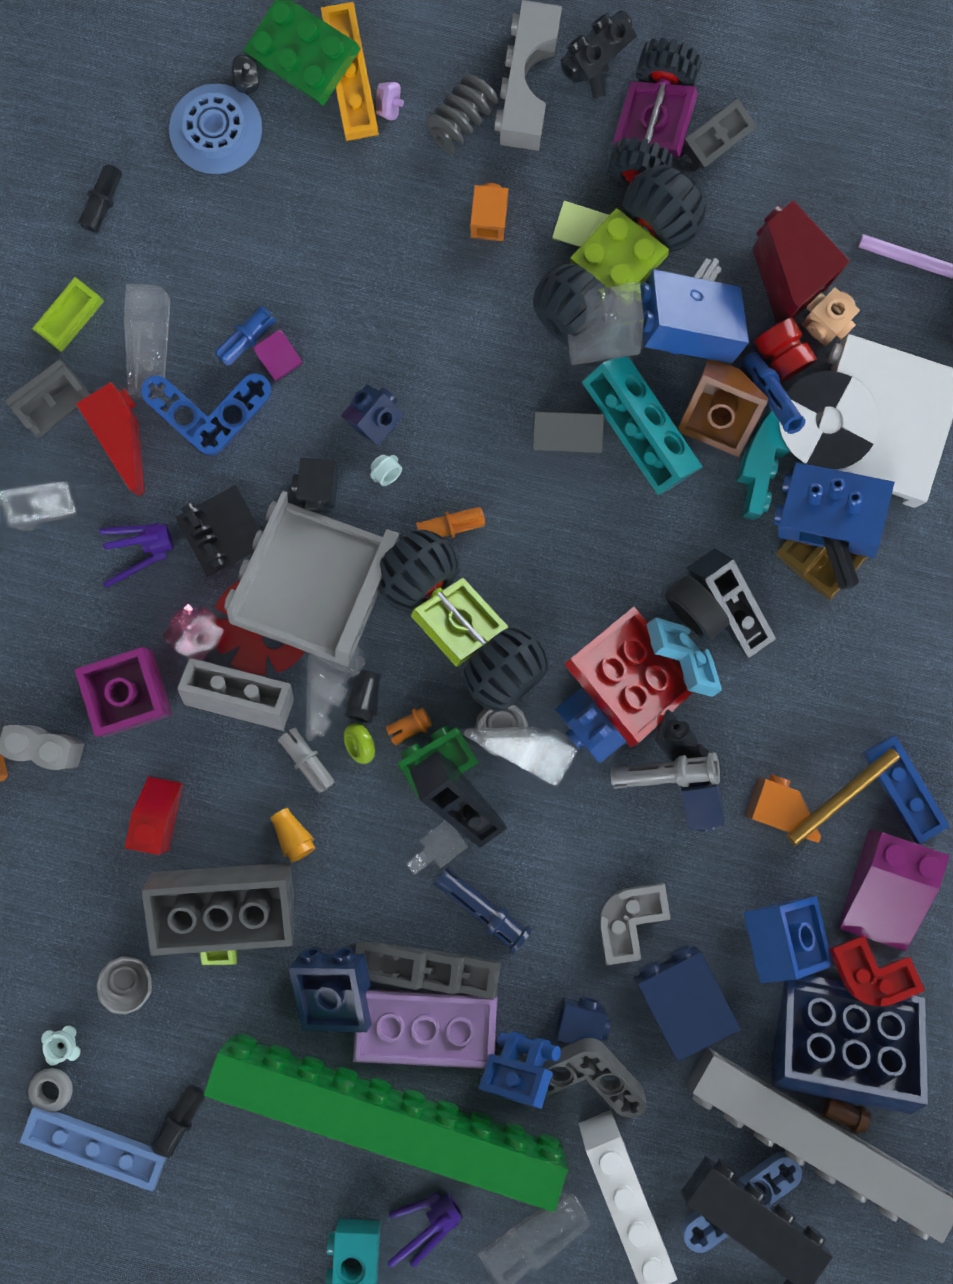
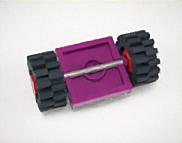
M655 38L651 39L650 43L646 42L642 49L635 75L636 79L639 80L638 82L631 81L613 140L614 148L607 168V175L610 176V180L612 182L617 181L616 185L619 187L626 186L628 188L634 177L648 168L657 165L672 167V158L680 157L698 96L695 85L702 64L701 56L696 55L697 50L695 48L688 49L689 44L685 42L680 45L677 44V39L672 38V41L668 42L667 38H660L658 42Z

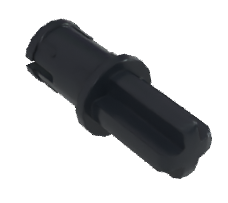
M110 164L103 166L94 189L89 190L87 193L89 196L87 204L77 222L84 229L96 234L100 230L108 208H112L114 205L112 198L122 177V172L115 166Z
M194 1085L187 1086L174 1110L167 1113V1122L156 1141L152 1144L153 1150L159 1155L168 1158L172 1156L185 1131L191 1129V1121L205 1098L201 1088Z

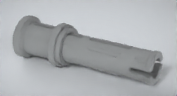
M715 752L708 753L707 757L687 758L685 755L676 758L675 761L664 763L614 766L611 768L610 778L614 789L677 783L678 786L689 787L690 783L709 781L712 785L720 782V767Z

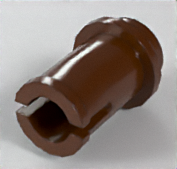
M825 1098L821 1110L822 1117L849 1127L850 1131L854 1134L858 1132L864 1134L867 1131L871 1114L866 1111L864 1106L859 1105L855 1107L841 1100Z

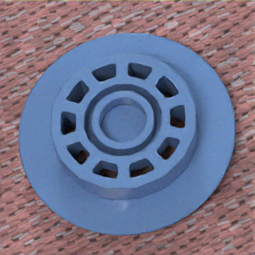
M207 84L193 89L177 103L170 118L169 135L176 154L189 167L206 174H225L242 167L255 154L262 136V120L255 103L245 93H241L235 87L225 84Z

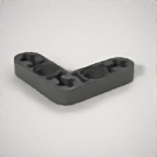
M584 1038L561 1048V1055L557 1061L548 1059L543 1063L542 1068L553 1073L545 1097L586 1079L619 1115L634 1118L640 1116L646 1110L643 1086L604 1043L598 1039ZM565 1067L569 1071L565 1073H557L554 1072L552 1068ZM605 1075H614L617 1076L619 1079L615 1081H605L602 1079V1077Z

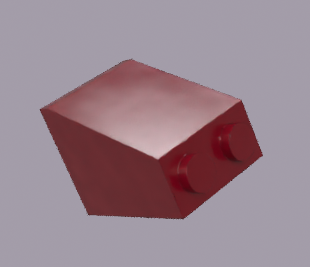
M794 200L784 209L779 205L764 219L765 224L756 233L759 238L752 248L777 324L789 318L794 319L821 292L824 293L835 282L850 263V260Z

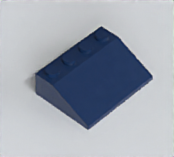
M811 975L797 980L785 981L773 1049L772 1087L913 1114L928 1105L925 998L911 996L892 1005L873 1006L862 1003L854 998L842 981Z

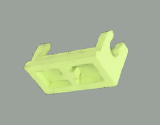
M564 201L552 239L581 247L609 215Z

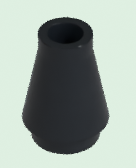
M361 670L360 676L344 705L346 708L345 717L363 723H372L373 716H377L380 674Z

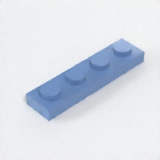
M33 1107L19 1142L151 1192L157 1186L167 1157L156 1153L152 1146L60 1112H47Z

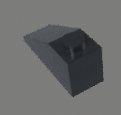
M714 548L687 567L692 578L707 589L726 612L730 621L726 630L747 658H750L776 639L734 559Z
M438 750L410 770L420 801L479 848L507 829L504 821L463 773Z

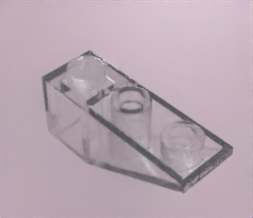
M356 647L348 667L312 653L310 654L307 666V740L315 741L318 736L323 738L332 723L328 716L334 705L340 708L349 692L345 685L351 675L357 677L366 659L361 657L364 650Z

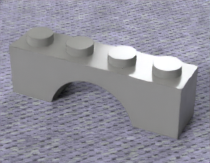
M522 0L520 14H513L511 35L516 36L514 46L508 45L505 67L511 68L509 78L503 77L500 99H505L504 110H497L495 131H500V145L539 151L546 103L531 92L525 77L530 68L537 62L555 56L562 6Z

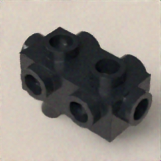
M619 10L613 16H610L608 13L600 16L591 24L593 29L586 37L582 34L574 39L567 46L569 51L560 59L562 71L574 83L589 79L593 99L606 95L601 74L606 73L610 69L608 62L637 37L632 28V21L629 15L623 10Z

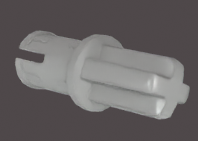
M294 727L289 730V734L286 732L282 735L278 742L281 743L296 763L294 768L302 771L318 793L324 792L332 786L334 779L316 757L318 752L310 749L298 733L297 728Z

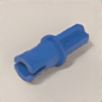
M260 306L241 326L238 324L235 326L236 331L215 350V354L221 362L227 366L231 365L249 346H256L255 341L271 325L276 323L273 316H268L270 312L266 308Z

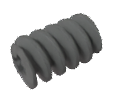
M465 75L461 80V84L453 88L452 94L445 97L444 104L438 105L435 109V114L429 115L426 119L427 129L434 141L445 152L454 155L456 150L451 142L463 145L465 140L460 132L462 131L466 135L471 136L473 128L469 122L479 126L482 123V119L478 112L485 116H488L491 112L487 102L493 106L498 105V97L495 91L477 76Z

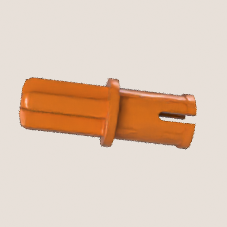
M476 507L449 514L447 511L445 516L416 522L418 530H428L437 533L441 537L451 535L452 538H455L457 533L485 526V517L481 507Z

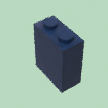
M689 945L682 946L671 952V958L661 964L654 961L639 969L640 974L634 977L677 1062L741 1030L702 952L696 946L690 948Z

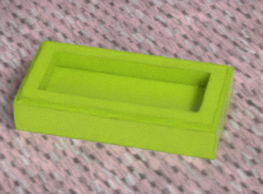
M74 277L32 329L60 352H63L102 305L104 300L83 282Z

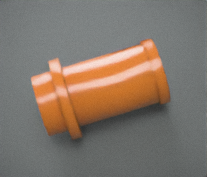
M423 707L418 710L413 708L411 714L390 725L388 724L386 731L388 735H391L401 729L403 730L391 738L393 744L397 746L402 741L421 731L424 734L427 733V728L431 727L432 723Z

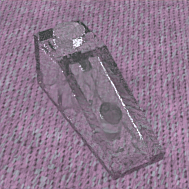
M126 284L124 331L128 393L131 396L142 397V384L149 377L162 376L165 378L171 299L161 285ZM155 385L151 386L150 390L153 393V398H164V385L159 388Z
M536 727L469 728L463 734L555 787H558L577 753L576 749L565 744L568 737L551 727L547 733Z

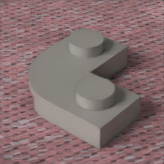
M664 883L622 889L606 901L602 908L599 922L606 965L641 960L636 925L670 920Z

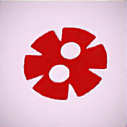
M241 580L232 584L221 595L215 606L217 610L228 615L227 609L224 608L227 595L231 589H237ZM229 619L212 620V635L220 654H225L240 646L231 662V666L240 671L264 676L268 655L275 671L280 673L294 665L305 653L304 650L285 643L278 649H270L264 645L262 635L230 624Z

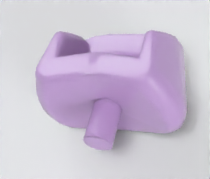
M397 82L378 84L376 94L377 115L390 121L397 119L399 106L402 107L404 105V100L400 99V84Z

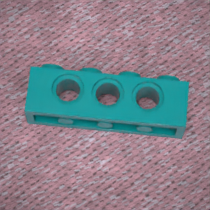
M627 354L603 362L582 381V384L657 495L677 486L703 467Z
M338 1219L335 1232H329L327 1255H333V1268H327L326 1284H378L381 1220ZM355 1258L361 1265L351 1268L345 1264L344 1260Z

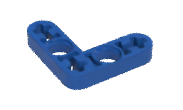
M256 373L249 374L207 416L162 376L149 377L144 381L141 388L142 397L146 403L195 448L209 456L219 454L268 402L272 392L270 382L266 377ZM251 382L254 385L261 382L264 384L262 387L264 395L261 398L254 395L248 401L249 405L254 407L248 411L244 403L236 399V396L241 394L242 398L245 399L250 393L248 385ZM155 385L159 388L165 385L166 387L163 392L171 401L174 400L175 395L180 399L172 403L167 413H164L162 409L168 406L158 397L154 400L150 399L153 395L150 390L151 386ZM228 406H238L242 410L243 417L237 424H229L224 420L223 412ZM188 407L192 409L194 418L190 424L182 426L175 422L174 414L178 408ZM217 418L220 424L231 432L225 436L221 430L215 438L218 445L216 447L208 445L204 448L202 446L204 443L202 434L204 432L212 434L218 428L215 424H212Z

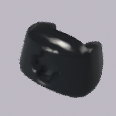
M237 55L232 63L233 85L239 92L246 95L255 92L259 87L256 61L245 55Z

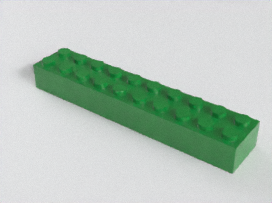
M238 1034L237 1037L231 1035L217 1053L203 1095L205 1097L554 1213L556 1211L568 1172V1165L563 1145L559 1144L560 1141L551 1135L540 1134L537 1137L526 1133V1129L520 1125L508 1122L504 1126L492 1122V1118L484 1113L474 1111L472 1114L459 1111L458 1106L451 1102L440 1100L438 1103L426 1100L422 1093L415 1090L406 1089L404 1092L392 1089L391 1084L382 1079L372 1078L371 1081L357 1077L358 1074L351 1069L338 1067L335 1070L324 1066V1062L318 1058L305 1056L302 1059L290 1055L291 1051L285 1047L271 1045L269 1048L257 1044V1039L245 1034Z

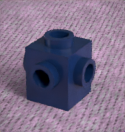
M366 385L354 395L352 403L342 413L341 417L363 438L378 446L395 429L397 422L404 414L395 405L398 401L396 397L387 389L382 387L380 390Z

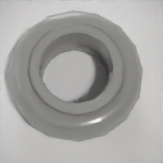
M47 1068L36 1073L30 1081L28 1088L29 1100L32 1105L47 1112H57L64 1108L70 1101L73 1093L72 1082L69 1076L57 1068ZM50 1081L57 1085L59 1089L57 1099H49L44 1095L42 1091L44 1082Z

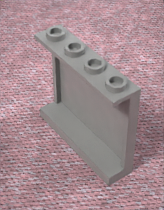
M282 491L278 501H272L266 515L268 523L264 531L259 530L254 538L252 549L255 551L251 559H245L240 568L238 578L241 581L237 589H231L227 595L224 608L227 609L229 623L348 667L379 594L378 586L382 579L380 560L399 541V533L386 529L384 536L381 537L310 510H305L288 503L287 492Z

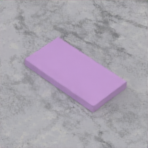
M370 988L367 990L366 997L372 1025L367 1033L355 1032L353 1062L485 1069L489 1055H494L497 997L488 999L464 993L454 995L444 992Z

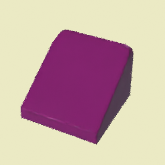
M281 329L253 347L257 357L275 382L303 364Z

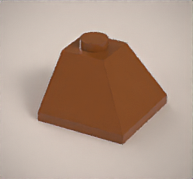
M707 359L677 429L684 435L739 457L768 402V397L740 369L721 361Z

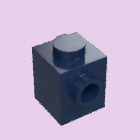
M709 781L690 783L689 787H681L689 831L710 832L720 826H724L725 811L719 784L712 785Z
M563 997L555 1030L557 1040L571 1044L584 1038L607 1041L611 1020L607 1019V1013L604 1007H600V1002L588 997H580L579 1001Z

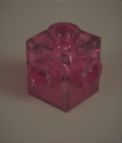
M186 603L182 610H178L172 616L169 628L162 637L173 649L188 658L203 661L207 654L218 646L224 630L216 622L218 616L203 605L196 609Z

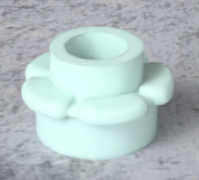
M380 455L371 464L372 471L370 477L374 482H379L382 486L393 483L402 472V467L398 463V457L395 455L390 457Z

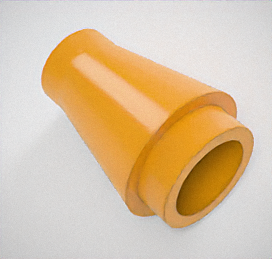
M289 808L277 812L270 818L274 825L283 856H288L291 863L304 858L316 849L312 842L314 838L292 815Z

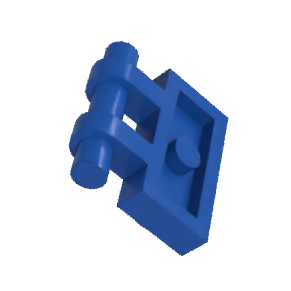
M511 1032L510 1034L500 1033L497 1043L500 1047H504L501 1056L489 1055L478 1089L495 1096L542 1109L553 1074L551 1071L542 1068V1066L548 1059L557 1061L560 1058V1047L551 1045L549 1040L542 1038L527 1039L524 1034L518 1032ZM523 1053L528 1054L525 1063L518 1061L519 1055Z

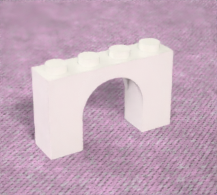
M611 1110L580 1122L579 1127L586 1153L638 1284H669L676 1281L677 1277L652 1212L648 1207Z

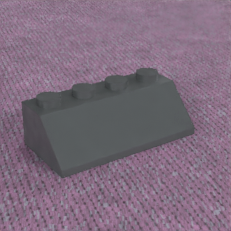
M291 863L151 872L142 888L151 956L293 946L294 887Z

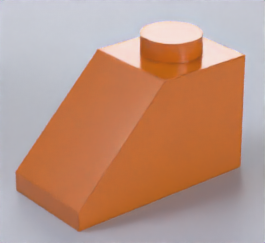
M770 774L768 780L763 778L757 779L744 817L786 832H791L811 814L800 792L789 787L791 781ZM816 829L805 839L819 843L821 835L818 829Z

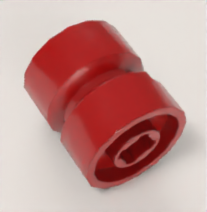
M793 318L775 325L754 341L764 359H771L768 367L776 371L780 377L779 383L794 377L817 361L809 344L800 342L799 339L802 336V332Z

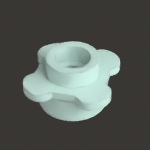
M68 1025L60 1031L53 1032L48 1030L42 1035L43 1053L49 1065H57L66 1059L74 1061L80 1056L81 1050L76 1046L75 1036L77 1032L74 1027ZM62 1042L64 1044V1048H59L58 1043Z

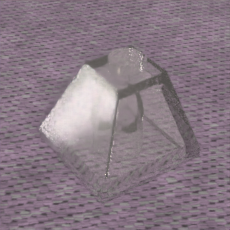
M626 283L580 291L584 295L586 303L582 302L579 305L580 313L587 309L586 323L577 329L576 333H581L578 336L574 337L569 333L567 334L571 365L640 354L644 322L640 283Z

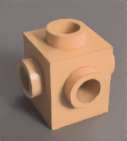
M834 287L827 296L821 292L807 306L811 313L801 325L808 330L812 337L826 347L836 336L842 340L854 328L856 324L852 319L860 309L855 306V301L849 294L840 292Z

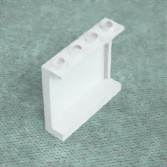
M848 334L840 344H834L828 363L832 364L831 371L852 376L869 390L879 412V431L874 445L861 460L851 466L835 470L895 481L892 494L904 498L902 504L916 508L928 500L953 420V368ZM824 407L817 413L816 425L822 432L832 434L839 431L842 427L843 417L836 408Z

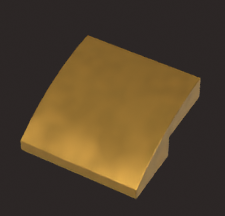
M787 540L776 552V555L791 570L829 601L841 590L838 587L825 547ZM850 553L855 570L857 571L868 557Z

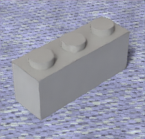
M189 658L178 686V692L186 706L284 731L294 702L292 687L289 683Z

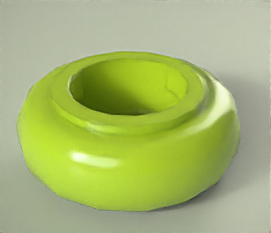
M359 723L349 724L345 728L343 735L345 747L349 755L359 764L370 763L375 757V745L372 736L363 725Z

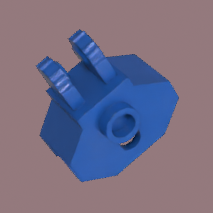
M582 687L555 708V711L570 728L566 732L567 736L578 749L584 745L599 764L627 742Z

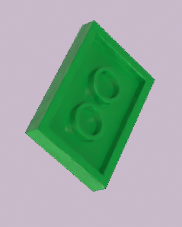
M275 0L246 44L243 52L246 56L254 59L256 63L321 106H324L361 48L357 42L292 0Z

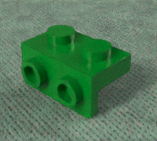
M446 725L430 735L433 740L430 744L421 748L416 743L400 753L403 760L398 762L397 765L403 771L418 798L419 795L410 770L437 750L462 773L479 763L458 727L451 730Z

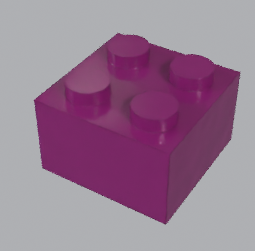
M141 647L74 669L95 737H108L173 715L155 655L151 649Z

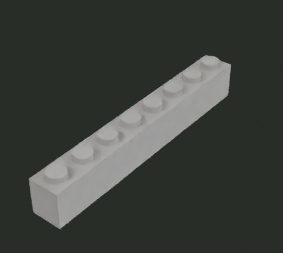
M709 1047L706 1048L687 1082L688 1087L694 1094L692 1099L708 1110H711L713 1106L724 1112V1119L740 1129L743 1125L755 1131L753 1135L764 1144L773 1147L774 1143L783 1147L786 1149L784 1154L797 1164L803 1166L806 1161L816 1167L815 1173L827 1182L835 1184L836 1180L843 1183L847 1186L846 1191L857 1200L865 1203L869 1199L878 1204L876 1209L889 1219L896 1222L899 1217L908 1222L909 1225L907 1227L922 1239L928 1240L929 1236L944 1243L953 1226V1194L831 1120L822 1117L821 1114L781 1090L772 1087L771 1084Z

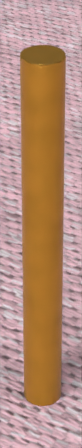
M889 748L786 835L787 840L796 847L900 759L898 753L894 749Z

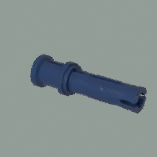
M449 867L443 871L434 883L435 886L444 891L451 899L485 925V932L489 936L494 934L509 947L511 954H514L530 935L532 929L529 926L524 928L508 915V909L505 907L497 908L467 882L458 877Z

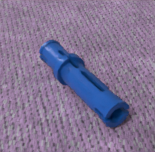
M752 352L745 356L741 363L742 368L747 372L752 382L768 397L767 404L783 426L784 431L788 434L800 431L804 427L806 420L780 385V377L776 371L767 366L763 357L758 352Z

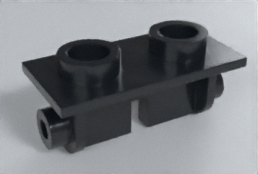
M667 709L662 722L657 727L655 741L670 760L675 761L676 758L685 755L687 758L707 757L709 751L701 744H697L698 739L691 732L688 723L677 720L673 713Z

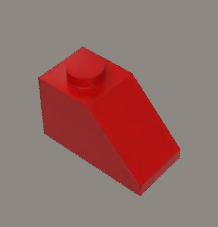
M155 777L147 778L131 814L125 849L156 855L170 851L183 783Z

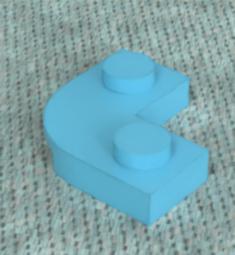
M657 617L647 624L654 654L680 661L684 675L683 679L688 691L711 697L722 691L709 650L700 651L698 646L687 636L691 632L689 628Z

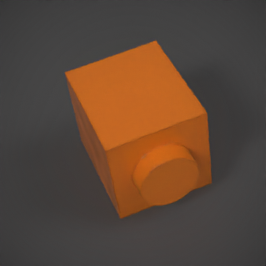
M485 183L482 186L475 185L470 224L471 238L504 241L509 188H502L496 183Z

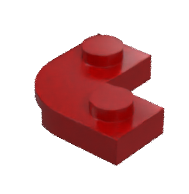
M858 936L829 948L846 989L854 998L862 1003L873 1006H888L925 991L911 957H903L878 968L865 936Z

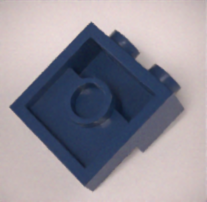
M318 947L303 950L289 967L302 1031L367 1033L372 1023L366 992L371 984L365 954H354V950L348 947L338 949L333 954H322L321 949Z

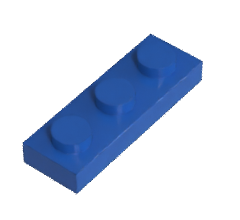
M891 735L865 750L862 754L869 765L889 748L894 749L900 756V759L877 779L914 842L921 844L950 826L897 736Z

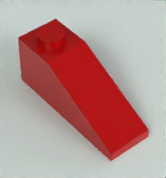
M110 382L76 403L129 490L137 496H141L145 491L139 422L132 410L137 405L125 388L120 391Z

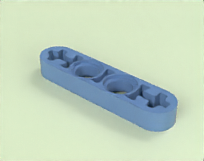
M777 1152L738 1180L745 1185L748 1181L763 1184L765 1186L764 1193L767 1195L765 1200L773 1204L800 1183L802 1169L799 1164L787 1157L784 1152ZM783 1163L786 1167H789L788 1169L791 1173L786 1178L780 1174L778 1168ZM767 1173L776 1185L773 1189L764 1177ZM696 1211L687 1216L681 1226V1233L687 1247L697 1253H704L729 1236L719 1228L714 1230L712 1224ZM696 1226L703 1230L705 1235L701 1240L693 1235L692 1229Z

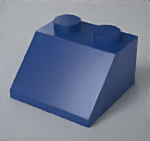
M817 896L744 911L745 927L750 937L754 954V966L758 972L760 983L797 980L833 966Z

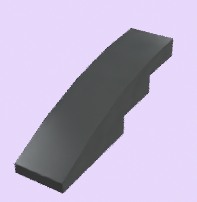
M366 941L356 942L355 954H365L370 981L414 990L424 988L454 995L464 993L488 999L497 997L500 961L400 945Z

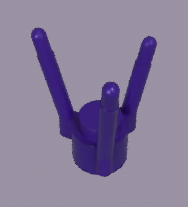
M157 522L140 526L100 528L98 532L101 535L140 533L136 537L104 543L103 547L106 550L141 544L144 553H152L151 556L106 580L103 583L104 587L118 583L156 561L167 559L166 552L174 550L167 524L159 525Z
M436 1191L428 1198L389 1213V1217L394 1219L428 1206L431 1208V1210L426 1212L431 1225L392 1257L387 1263L388 1267H394L437 1232L411 1260V1267L417 1266L449 1231L459 1225L458 1222L463 1219V1215L449 1193L441 1197L439 1192Z

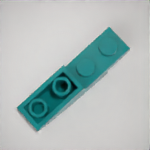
M772 410L764 417L748 443L735 482L748 485L741 517L750 520H756L763 512L766 513L768 511L772 498V493L767 492L770 479L773 480L775 478L779 465V460L774 459V457L783 458L790 451L781 435L779 420Z

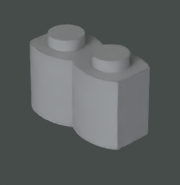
M34 725L4 726L0 737V754L14 761L32 760L38 766L49 770L77 768L84 748V742L69 734H50L45 729Z

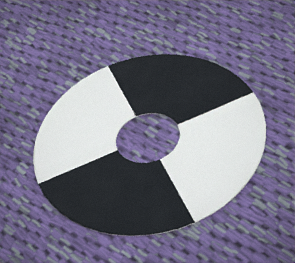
M820 371L803 377L787 392L793 404L805 418L806 423L800 431L788 434L779 422L780 431L789 450L802 462L834 470L841 469L861 460L874 445L879 431L878 408L872 394L857 379L841 372ZM824 407H834L839 410L843 417V424L840 430L832 434L819 430L816 425V415L819 410Z

